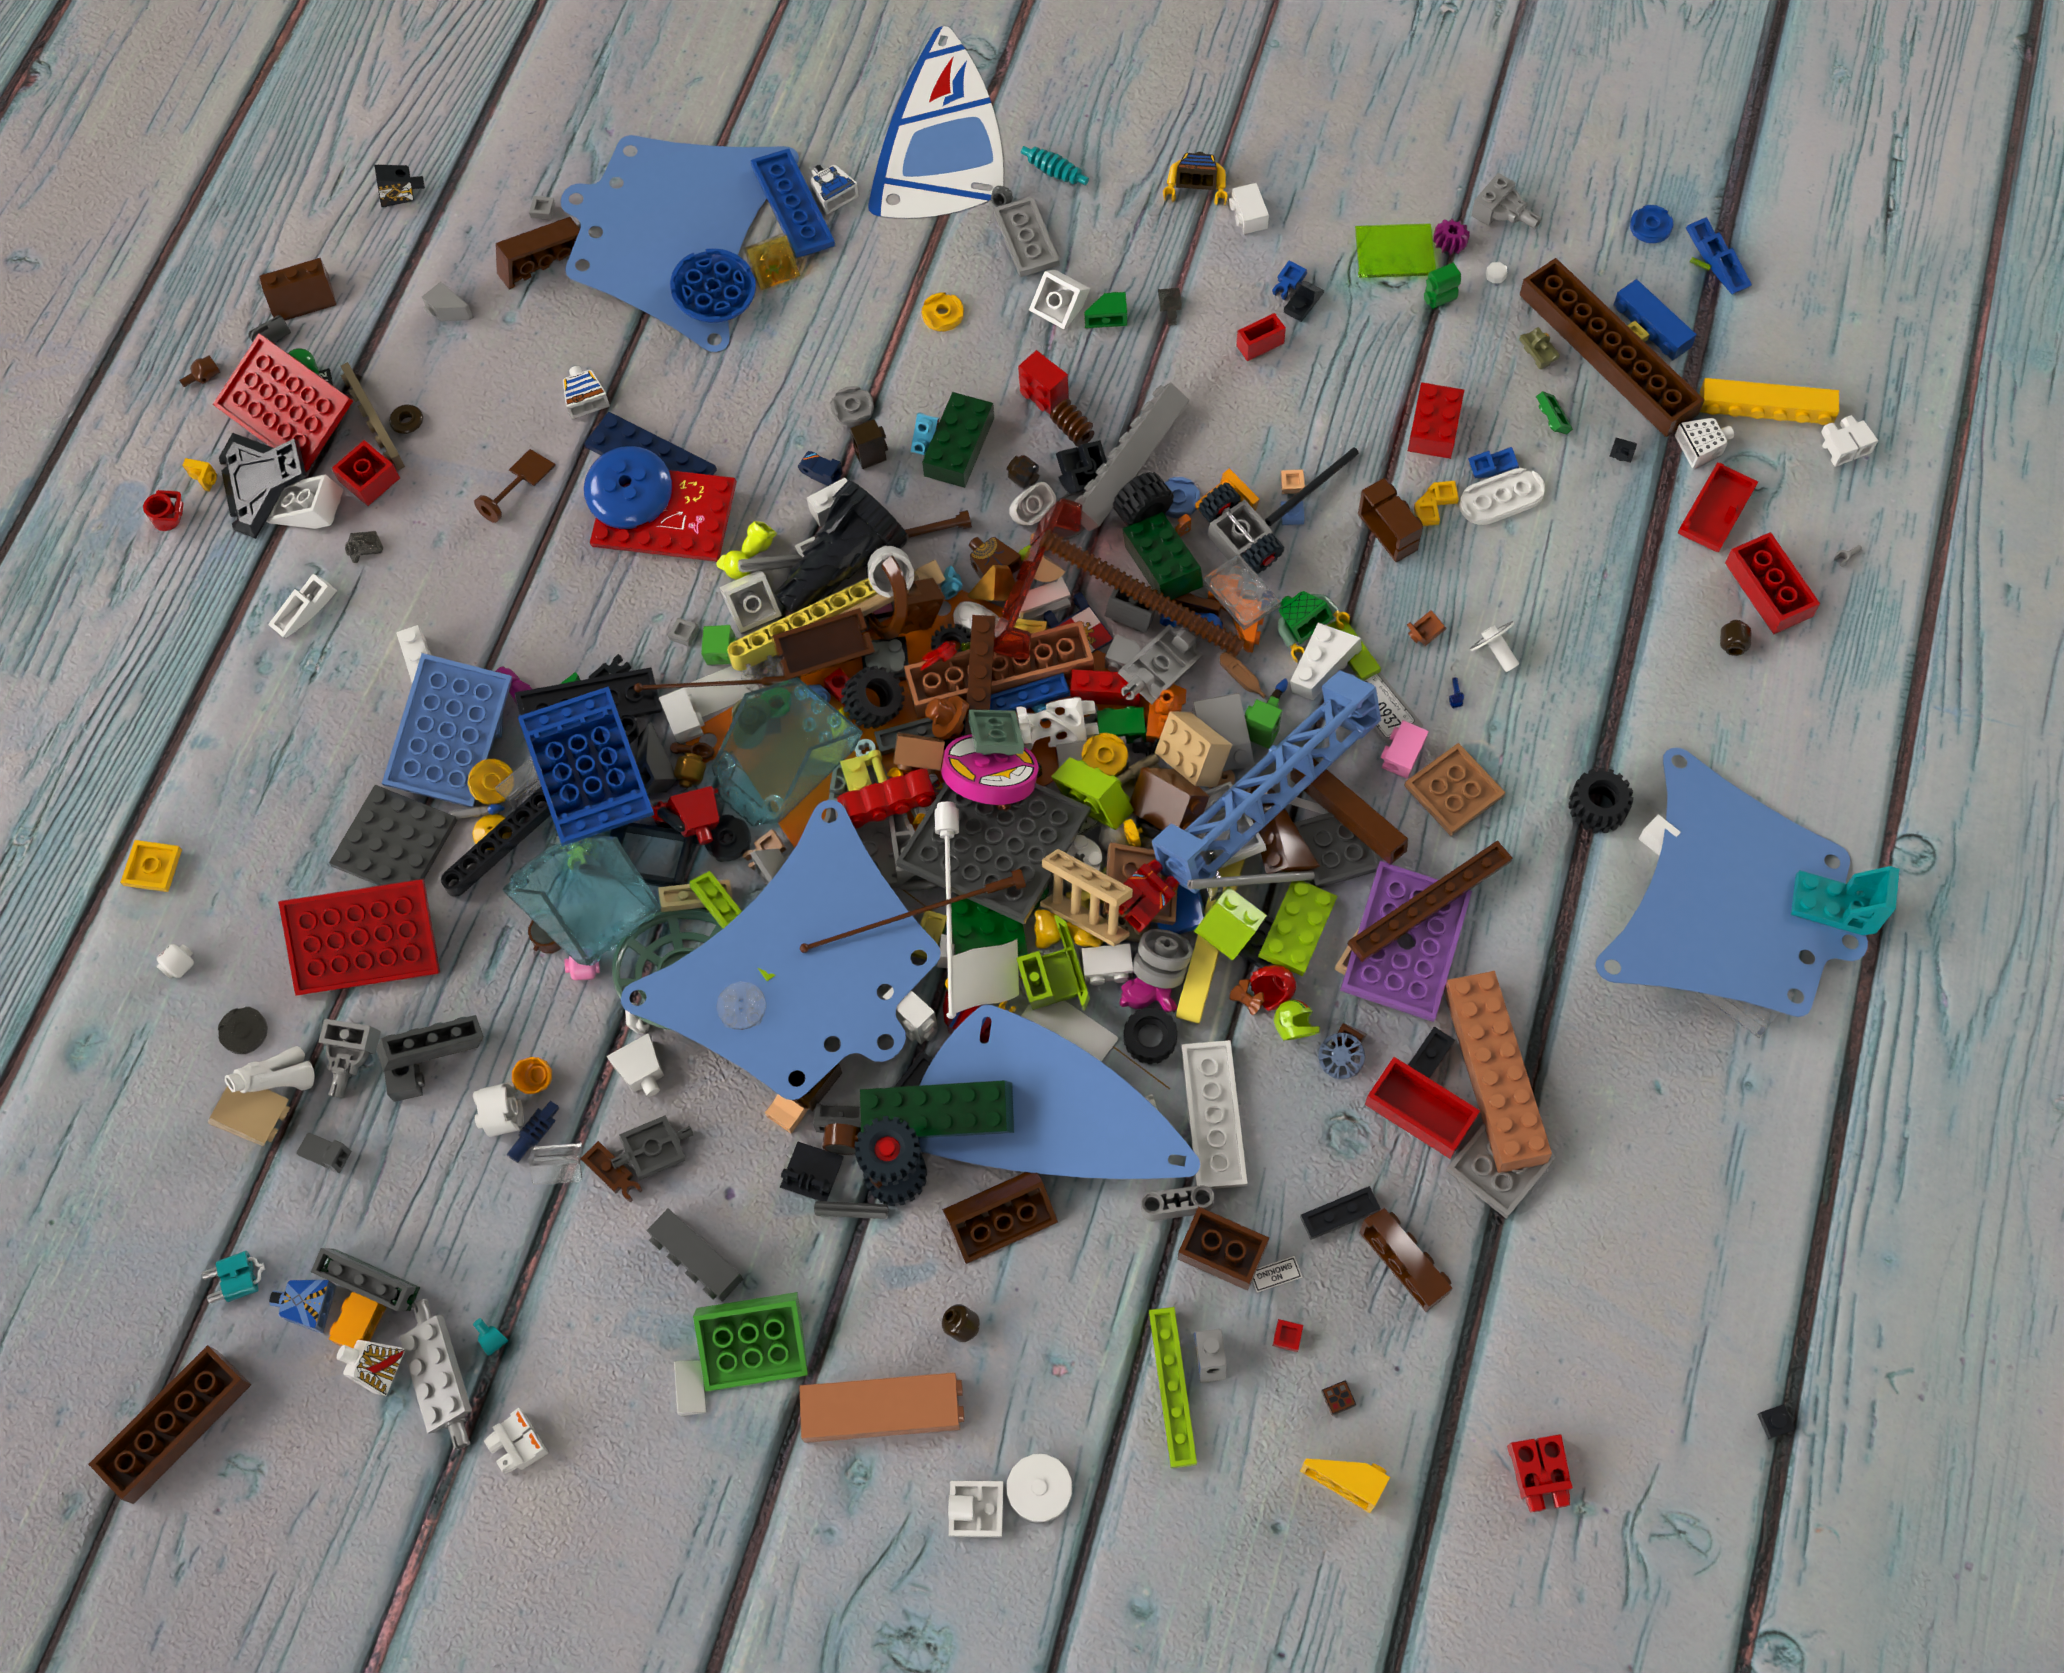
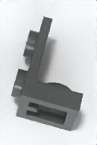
M307 1133L297 1150V1155L340 1174L352 1151L337 1140L330 1142L312 1133Z

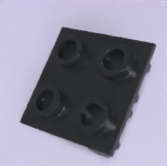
M797 1141L787 1169L784 1168L781 1173L783 1180L780 1188L818 1201H827L844 1156Z

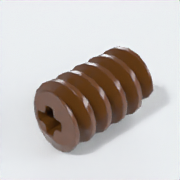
M1070 399L1063 400L1051 411L1050 418L1052 422L1068 436L1069 440L1073 441L1075 446L1078 447L1086 444L1094 437L1093 423L1087 422L1088 418L1082 416V412L1077 410L1075 405H1071Z

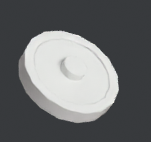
M1032 1454L1021 1459L1012 1468L1007 1479V1496L1012 1508L1020 1517L1031 1522H1048L1059 1517L1068 1507L1072 1497V1480L1067 1468L1058 1459L1047 1454Z

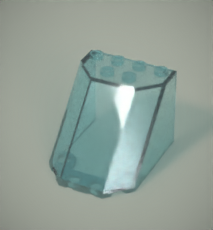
M798 677L745 693L712 765L713 774L718 777L720 785L718 794L724 803H727L731 809L743 817L751 826L778 823L840 764V761L845 760L855 750L863 731Z
M594 835L562 846L561 843L553 844L514 872L509 878L511 882L503 888L505 894L575 962L587 966L596 964L601 959L603 953L615 949L620 944L619 941L622 938L634 934L641 923L653 919L656 916L655 912L662 908L618 839L609 836Z

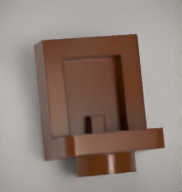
M1432 610L1416 623L1412 624L1409 622L1407 624L1411 630L1408 634L1416 644L1420 641L1425 646L1447 629Z

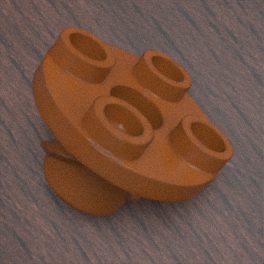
M952 696L947 700L932 699L926 707L925 715L933 721L932 732L934 736L945 740L953 734L959 735L964 727L962 722L969 709V703L959 696Z

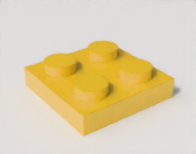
M134 840L120 883L127 887L169 892L182 849L176 845Z

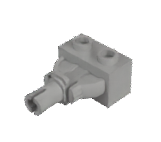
M1500 173L1496 174L1474 200L1471 214L1472 217L1488 226L1496 219L1500 221L1508 220L1512 223L1521 221L1536 229L1542 220L1541 216L1526 209L1527 202L1521 200L1520 194L1514 189L1516 182Z
M324 1019L319 1043L326 1045V1055L329 1060L327 1070L334 1074L329 1096L345 1097L348 1078L351 1075L357 1076L358 1068L364 1064L369 1054H376L380 1030L367 1025Z

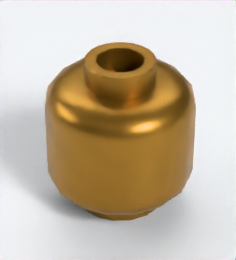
M685 753L684 756L678 757L674 776L679 781V786L689 788L702 783L706 764L702 761L703 758L701 756Z

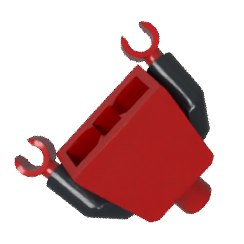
M708 786L670 796L666 807H664L662 801L657 802L658 807L652 806L654 815L651 817L655 819L661 818L675 830L681 832L684 837L696 835L700 845H705L713 841L710 830L715 829L722 819L725 803L718 795V789Z

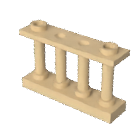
M1059 849L1042 859V867L1054 873L1053 894L1042 900L1040 906L1113 947L1129 937L1130 932L1118 926L1119 906L1132 897V888ZM1063 879L1072 883L1071 899L1062 895ZM1082 889L1091 894L1090 910L1081 905ZM1100 899L1109 903L1108 920L1099 915Z

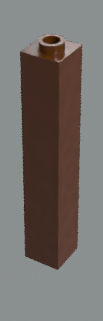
M1312 758L1313 765L1315 767L1319 764V762ZM1292 768L1290 779L1297 784L1306 775ZM1327 769L1303 790L1329 813L1331 812L1339 822L1389 865L1407 852L1408 838Z

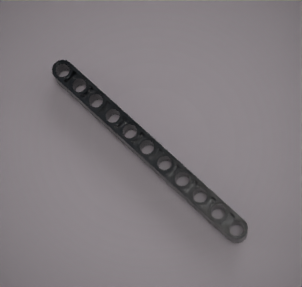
M623 714L620 716L623 728L626 725L633 726L632 729L625 731L630 745L639 736V727L634 716ZM542 787L537 789L443 873L441 883L449 895L455 897L462 895L551 815L548 804L541 808L537 807L539 802L546 801ZM530 817L528 822L519 823L521 818ZM512 832L511 837L502 839L504 833ZM495 848L493 853L489 855L484 854L486 849ZM477 864L475 869L471 871L466 870L468 865ZM454 879H458V880H459V882H458V884H457L456 886H453V887H450V886H449V883H450L452 880H454Z

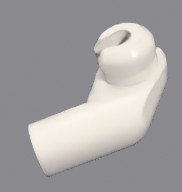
M625 1010L627 1027L638 1034L648 1032L650 1028L649 1023Z

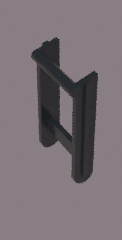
M632 822L611 830L601 866L581 864L579 871L590 876L658 887L687 884L683 879L693 843H700L696 835L684 837L681 832L675 829ZM632 833L682 841L683 846L674 878L616 869L625 834Z

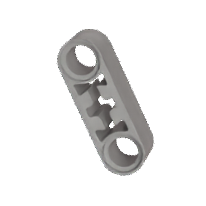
M1205 1185L1150 1192L1145 1194L1141 1200V1214L1149 1221L1193 1216L1198 1206L1208 1211L1212 1209L1214 1193L1211 1188ZM1199 1195H1205L1208 1197L1209 1202L1202 1205L1197 1203L1195 1198ZM1188 1197H1191V1206H1188ZM1175 1199L1179 1200V1203H1181V1207H1176L1174 1203ZM1163 1200H1166V1205H1167V1209H1166V1210H1163V1209H1164V1201H1163ZM1149 1202H1155L1159 1205V1209L1149 1211L1145 1206Z

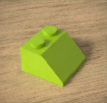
M1227 887L1215 900L1194 932L1233 961L1267 915L1233 889Z

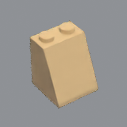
M227 1085L209 1118L208 1124L264 1146L266 1141L270 1143L273 1141L279 1130L274 1128L278 1119L284 1120L291 1108L286 1106L289 1099L268 1089L241 1093L240 1091L232 1092Z

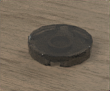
M251 1007L232 1009L223 1016L218 1025L219 1042L225 1049L234 1054H247L255 1051L267 1037L268 1026L266 1019L258 1010Z

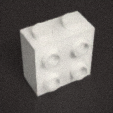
M893 988L883 996V1000L890 999L893 996ZM911 990L898 1004L896 1018L904 1028L906 1036L911 1041L916 1039L922 1044L925 1040L929 1041L936 1035L938 1028L935 1012Z

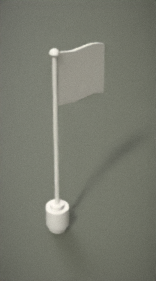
M940 802L935 809V833L940 835V838L945 839L946 900L951 899L950 838H954V835L959 833V809L956 808V803ZM951 904L946 905L949 1003L947 1017L953 1019L956 1013L975 1006L997 1004L1017 997L1019 995L1018 962L1016 959L1018 957L1017 939L1004 945L975 948L952 956Z

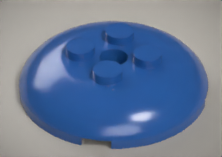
M706 249V252L695 255L693 252L687 255L677 264L671 276L670 288L675 303L686 315L702 322L719 323L736 318L749 307L755 295L756 281L749 264L737 254L723 249Z
M636 446L618 447L601 455L591 465L584 481V497L592 514L602 523L619 529H633L637 525L652 522L664 511L672 493V479L662 459L655 453ZM631 481L629 486L622 487V485Z

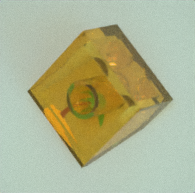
M779 234L743 248L761 290L800 276L787 236L784 234Z

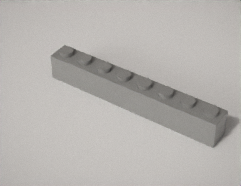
M1171 382L1156 388L1152 394L1154 398L1142 407L1141 411L1143 413L1141 416L1136 417L1132 421L1130 431L1124 433L1119 439L1120 445L1108 454L1109 460L1107 463L1102 464L1096 471L1097 477L1085 486L1086 492L1084 495L1079 496L1073 503L1074 509L1070 514L1088 531L1101 525L1114 507L1113 502L1116 495L1136 476L1188 403L1189 399Z

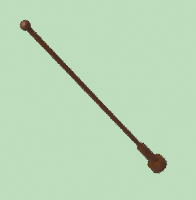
M1021 869L1011 871V877L986 884L985 888L811 944L803 943L800 945V951L807 953L811 948L985 892L990 894L1012 886H1016L1017 890L1024 888L1026 884Z

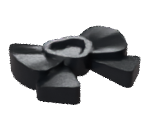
M1142 737L1134 739L1132 750L1134 753L1145 752L1147 757L1151 753H1155L1159 739L1156 738L1154 743L1144 742Z

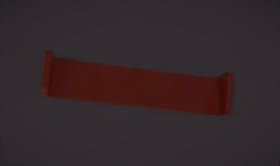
M1062 498L1041 518L1030 543L1031 547L1027 551L1016 577L1017 581L1013 585L1002 611L1004 615L999 619L995 628V653L1020 660L1029 658L1031 633L1014 628L1046 549L1045 547H1039V542L1046 530L1050 529L1052 533L1055 526L1078 532L1081 528L1082 505L1080 503Z

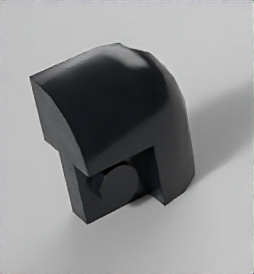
M1101 440L1056 453L1062 473L1058 478L1061 485L1069 493L1085 490V486L1097 477L1096 471L1102 464L1107 463Z

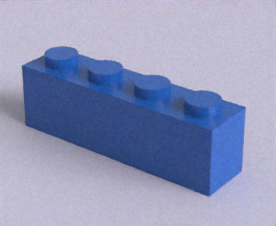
M1635 279L1617 292L1614 301L1617 311L1627 317L1631 323L1636 321L1650 334L1648 340L1658 346L1661 352L1672 361L1692 348L1697 334L1639 280Z

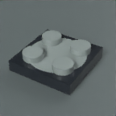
M906 637L871 640L875 652L862 657L863 669L868 666L869 668L878 666V669L885 667L887 668L886 672L892 671L894 673L893 677L895 679L899 678L900 681L906 680L904 666L909 665Z

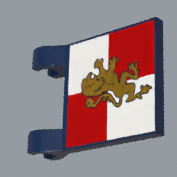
M1081 592L1075 594L1073 600L1079 611L1063 621L1058 622L1051 610L1043 614V619L1047 622V626L1050 629L1082 621L1092 653L1110 644L1114 639Z

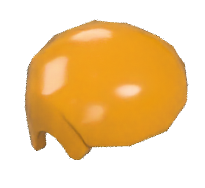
M528 1057L519 1060L512 1070V1082L515 1088L525 1094L542 1092L547 1089L552 1081L551 1067L547 1061L539 1057Z

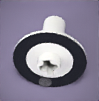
M1514 621L1498 629L1495 625L1489 627L1481 633L1483 637L1471 646L1470 650L1473 651L1488 644L1505 672L1512 670L1520 663L1501 634L1515 624Z

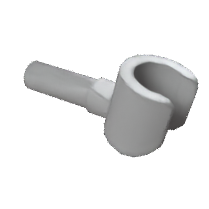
M1858 545L1850 551L1840 550L1836 553L1834 560L1839 557L1844 558L1845 560L1840 564L1841 567H1844L1852 555L1862 550V546Z

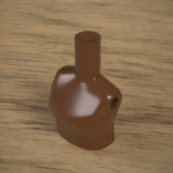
M210 355L204 358L196 359L190 367L191 374L179 381L183 387L195 381L204 384L214 375L221 372Z

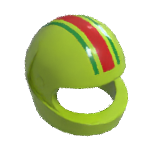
M1288 1000L1282 1003L1276 1010L1274 1024L1283 1041L1304 1038L1320 1033V1026H1312L1309 1023V1016L1313 1011L1306 1003L1299 1000Z

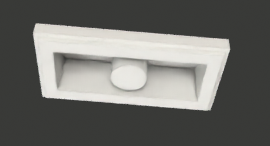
M674 1361L677 1413L680 1416L706 1413L705 1386L701 1362Z

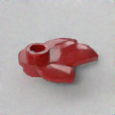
M946 641L937 649L925 654L922 657V661L926 662L921 666L920 670H924L939 659L945 662L958 652L955 648L956 644Z

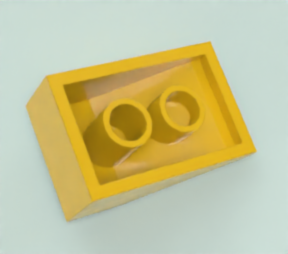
M1306 1458L1300 1469V1472L1369 1513L1375 1507L1390 1479L1386 1475L1387 1471L1375 1463L1369 1465L1359 1462Z

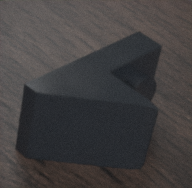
M1308 281L1297 282L1295 294L1284 307V313L1302 322L1323 295L1324 290Z

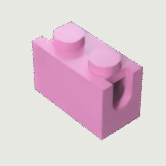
M1404 720L1399 728L1395 726L1390 736V740H1393L1390 747L1385 746L1381 755V759H1384L1382 768L1408 779L1429 731Z

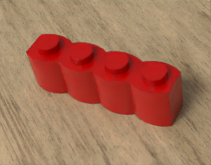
M918 769L905 776H896L882 783L871 784L860 790L849 791L837 797L838 802L846 809L855 829L861 828L864 824L871 821H883L892 814H905L914 807H927L936 799L927 769Z

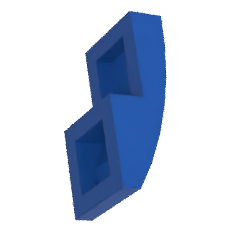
M1512 447L1494 454L1486 451L1468 458L1475 478L1493 477L1519 468Z

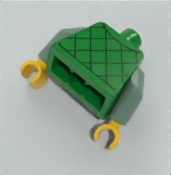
M1302 591L1293 598L1285 596L1281 601V607L1278 610L1281 616L1278 620L1279 634L1286 646L1292 649V658L1297 663L1298 660L1295 654L1297 652L1303 654L1304 649L1297 646L1296 643L1301 644L1312 636L1318 623L1326 625L1335 617L1336 626L1339 629H1344V624L1340 619L1346 620L1347 623L1350 621L1349 614L1339 612V608L1324 594H1309Z

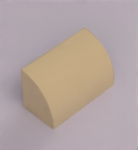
M1037 550L1034 551L1023 568L1032 578L1041 582L1055 581L1065 573L1057 563Z

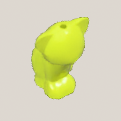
M754 521L749 525L747 529L748 536L743 542L741 551H730L718 559L717 567L724 570L730 578L737 580L751 574V572H740L738 561L750 559L758 553L766 551L771 546L773 538L777 533L764 522Z

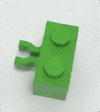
M1271 696L1268 703L1256 699L1253 707L1248 706L1244 716L1251 742L1268 749L1271 748L1280 730L1282 709L1278 708L1280 699Z

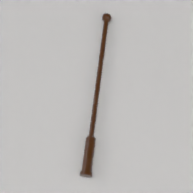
M769 676L755 680L657 685L637 683L634 685V690L641 692L642 690L747 684H763L764 686L801 685V677L787 682L784 676Z

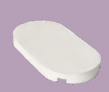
M1515 468L1468 486L1460 498L1459 508L1462 515L1468 521L1478 525L1491 524L1537 506L1543 499L1545 483L1538 473L1526 471V468Z

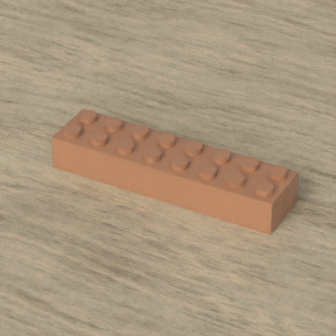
M1082 621L994 643L991 695L1063 673L1065 679L1068 680L1072 678V669L1094 671V659ZM970 649L956 653L945 662L939 659L922 671L920 668L926 661L904 666L917 718L926 716V707L934 698L947 700L952 696H959L967 702Z
M1495 971L1447 980L1444 995L1481 1118L1486 1127L1485 1131L1488 1141H1490V1148L1493 1152L1498 1173L1548 1163L1552 1152Z

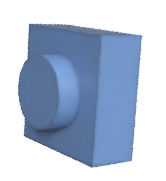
M1281 501L1280 507L1287 501ZM1303 501L1281 517L1282 525L1304 524Z

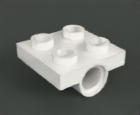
M950 1481L948 1505L949 1537L1002 1538L1003 1481Z

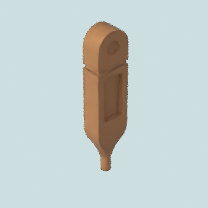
M1222 653L1220 655V665L1245 690L1257 693L1262 698H1265L1266 695L1262 692L1256 676L1236 657H1233L1232 653Z

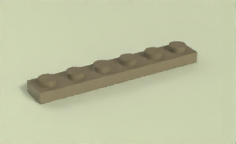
M349 363L341 365L344 374L340 376L346 387H352V390H349L353 400L361 403L357 407L363 418L368 416L369 420L366 423L370 431L378 434L374 438L380 449L385 447L386 452L383 453L385 458L395 465L397 471L404 468L405 465Z

